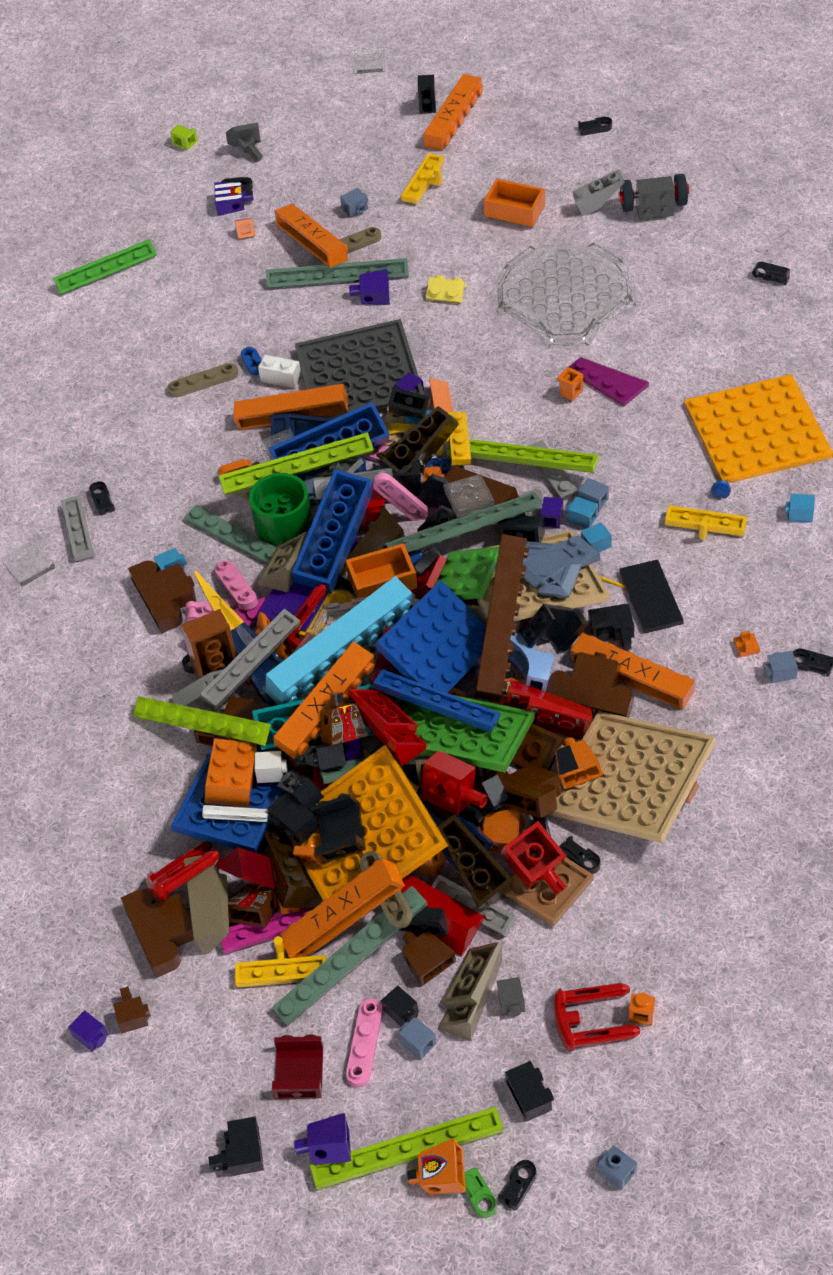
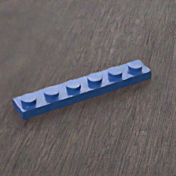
M383 669L373 682V689L490 733L500 720V712Z

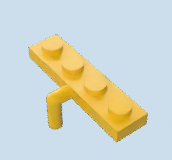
M428 153L402 193L401 201L418 204L430 184L437 186L442 184L441 166L444 163V156Z
M447 412L459 423L445 441L449 442L451 465H471L466 412ZM443 445L436 452L437 456L443 454Z
M668 505L665 525L699 530V538L701 540L706 539L708 531L744 537L748 516Z
M277 936L274 938L276 959L235 963V984L239 988L302 982L327 960V956L286 958L283 939Z

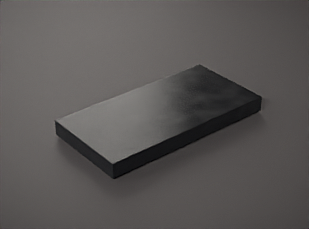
M658 559L619 568L620 576L644 634L684 624L683 617Z

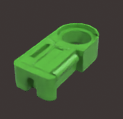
M475 1167L465 1172L466 1193L476 1214L482 1218H489L496 1212V1199L478 1169ZM483 1200H489L493 1206L489 1211H482L478 1207L479 1203Z

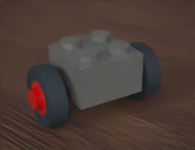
M685 174L674 175V184L672 176L636 180V191H634L631 181L624 180L625 183L620 187V191H618V198L623 212L633 211L634 200L636 199L639 220H649L652 218L674 216V199L677 206L687 205L689 184H687Z

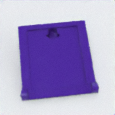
M293 583L287 592L271 589L258 613H264L271 622L283 609H286L295 616L314 589L297 583ZM327 592L303 624L300 631H307L327 597Z

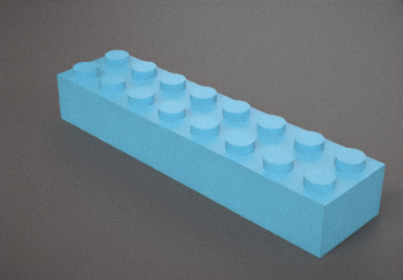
M396 576L268 672L266 674V693L277 705L297 701L298 697L303 693L308 694L353 641L361 647L367 644L371 645L384 632L386 626L393 627L394 623L410 610L412 592Z

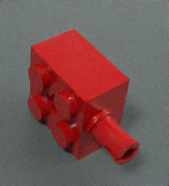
M437 751L424 762L421 788L422 799L458 815L471 803L479 808H483L488 796L473 789L476 767L441 751Z
M539 821L503 847L500 855L527 889H530L540 880H544L555 895L560 894V891L562 892L567 887L554 872L564 862L566 854ZM535 853L537 857H531L529 854L533 855Z

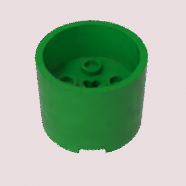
M275 473L261 478L253 485L249 493V502L258 538L271 545L279 546L310 530L313 519L308 489L299 477L288 473Z

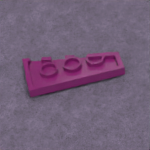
M582 357L569 366V368L583 374L584 382L623 407L649 387L648 381Z

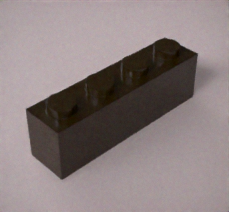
M437 406L422 418L418 425L413 429L407 430L403 437L398 441L392 442L388 449L384 452L381 451L376 456L396 473L412 472L411 461L419 460L421 472L459 423L446 411Z
M382 506L379 510L381 515L377 520H372L368 524L370 529L363 537L359 536L357 538L352 552L349 551L347 559L385 549V543L405 537L402 527L385 507ZM345 561L337 583L354 593Z
M452 815L438 826L439 831L448 844L446 850L451 855L478 909L494 904L512 889L513 879L455 815Z
M265 831L258 854L271 858L276 883L274 890L282 908H316L323 900L313 889L297 857L293 855V849L283 831Z

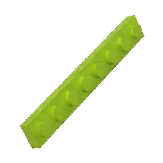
M367 432L219 475V480L224 496L250 489L258 480L270 474L288 473L298 475L373 453L374 449Z
M469 439L471 458L589 473H594L599 462L598 454ZM450 445L447 448L448 455H450Z
M141 696L137 697L133 716L264 746L266 745L271 726L264 722Z
M495 1106L351 1151V1161L318 1165L311 1163L310 1168L316 1189L319 1190L418 1159L420 1152L450 1139H454L459 1145H464L502 1133L504 1130Z

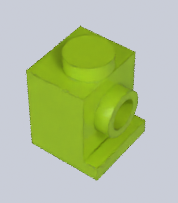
M177 125L170 131L172 144L185 150H189L198 142L195 128L190 130Z

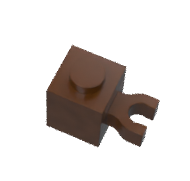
M129 986L120 988L122 1001L113 1004L121 1034L149 1026L147 1018L151 1017L148 1004H143L140 996L132 998Z

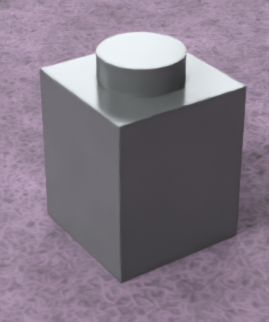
M520 978L496 981L502 1016L515 1017L520 1015L521 1012H525V1001Z

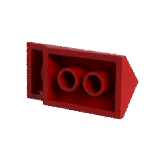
M510 679L504 706L534 711L535 719L532 722L533 724L554 733L583 739L592 720L591 708Z
M366 689L348 690L351 703L358 705L364 723L379 741L389 748L401 767L427 748L428 745L415 733L418 725L383 692Z
M408 874L402 879L405 885L400 889L402 894L413 886L427 901L428 905L426 907L443 908L445 910L448 935L435 936L453 949L455 953L463 956L482 922L485 920V916L413 875Z

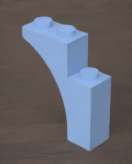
M515 633V636L511 635L510 642L514 643L512 656L508 655V659L521 670L526 685L546 692L555 655L536 651V644L533 648H529L522 634Z

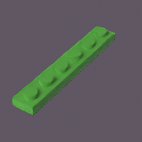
M150 239L56 276L53 280L61 295L152 258L157 254Z

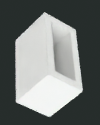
M264 355L258 367L260 380L263 383L295 389L301 378L299 361Z

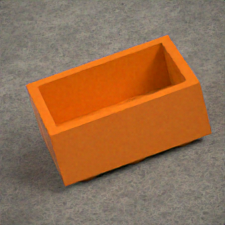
M496 178L484 199V216L534 227L545 207V189Z
M404 543L346 560L348 577L358 603L362 602L395 576L409 590L418 588L416 571Z
M214 738L205 785V803L249 808L257 744Z

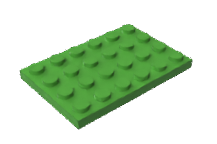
M456 696L501 713L500 720L490 733L407 701L401 707V710L418 725L415 733L428 745L420 753L421 755L431 757L437 751H441L469 765L500 772H506L535 719L534 711Z

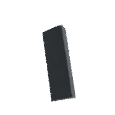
M425 907L412 918L408 926L400 928L398 931L408 932L412 930L415 933L430 931L435 935L446 936L448 935V926L445 910L443 908Z

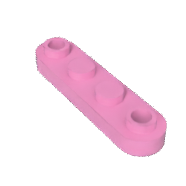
M380 473L373 478L374 490L410 520H425L428 517L427 506L391 475Z
M230 561L219 562L215 567L216 576L241 610H250L256 607L258 604L256 593L236 566Z
M366 999L359 1007L346 1070L347 1081L354 1087H363L370 1080L383 1015L382 1005L376 999ZM369 1007H374V1010L368 1011L367 1009ZM356 1071L362 1072L360 1075L354 1074Z

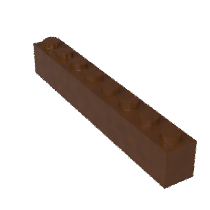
M505 534L501 536L474 697L500 701L501 695L506 694L507 682H504V677L509 675L511 663L507 662L508 655L512 656L514 643H511L510 640L511 635L515 636L517 623H513L514 616H518L520 604L517 603V596L521 597L523 590L520 578H524L526 571L523 559H527L529 553V546H526L527 538Z

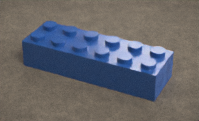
M371 402L269 447L268 456L270 460H274L367 432L374 449L388 443L390 434L374 403ZM329 466L318 468L295 476L299 477L303 481L305 480V476H314L316 474H319L329 469Z
M334 469L293 568L294 583L313 589L323 584L326 586V592L333 594L374 492L371 479Z

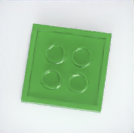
M499 547L450 551L435 585L441 580L460 600L483 598L496 568Z

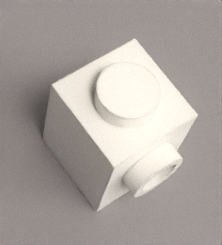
M256 752L255 774L257 783L281 782L283 773L287 772V760H283L282 752Z

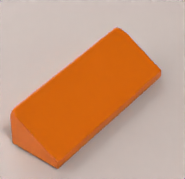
M429 378L433 408L435 409L439 406L446 412H453L448 382Z

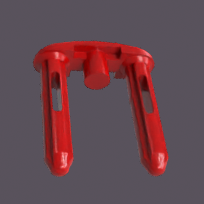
M323 584L314 588L298 610L295 617L300 619V625L285 639L296 651L314 638L313 635L307 632L302 640L296 637V634L325 596L326 586ZM356 605L348 608L345 614L349 612L352 608H354Z
M201 842L156 873L152 871L148 873L146 885L156 899L166 900L169 893L216 863L220 856L219 852L216 850L210 851L213 847L211 842ZM200 856L199 858L185 866V858Z
M615 983L567 991L559 988L555 992L554 1019L558 1035L564 1047L574 1051L575 1047L634 1039L638 1036L640 1028L631 1024L572 1033L570 1026L580 1025L578 1010L566 1012L565 1006L570 1004L624 997L630 992L629 985Z

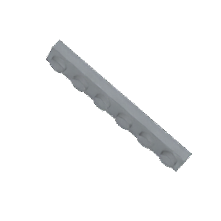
M283 609L200 693V697L217 709L300 625V620L286 609Z

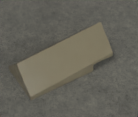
M309 530L276 548L257 581L259 585L287 592L294 583L292 571Z
M200 856L185 858V866H187ZM216 863L187 881L193 936L203 954H209L229 935L227 875L219 873V868L215 867Z
M500 942L469 948L442 1001L447 1011L438 1026L439 1029L472 1041L502 963V944Z

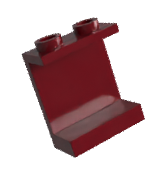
M308 1034L304 1037H294L291 1035L274 1037L276 1047L275 1081H272L274 1099L322 1098L324 1049L322 1037Z

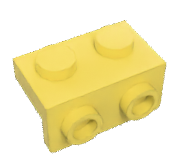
M436 275L435 278L429 277L426 299L462 303L464 289L467 288V285L461 278H452L451 280Z

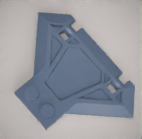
M579 535L557 544L526 541V546H529V553L527 559H523V565H526L523 579L533 588L541 587L538 589L541 595L569 598L581 568L600 561V553Z

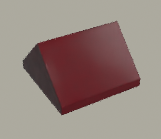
M237 847L216 862L215 867L231 875L275 889L276 883L270 857Z

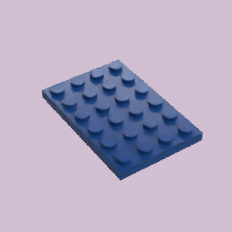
M440 580L373 646L405 678L448 693L480 659L486 625Z
M211 748L171 824V831L233 849L239 847L256 853L263 839L264 832L270 824L269 818L271 817L269 813L267 822L206 819L202 817L204 805L225 806L205 803V785L212 753ZM282 755L290 763L289 756ZM254 772L249 808H269L283 795L277 787L280 782L257 783Z

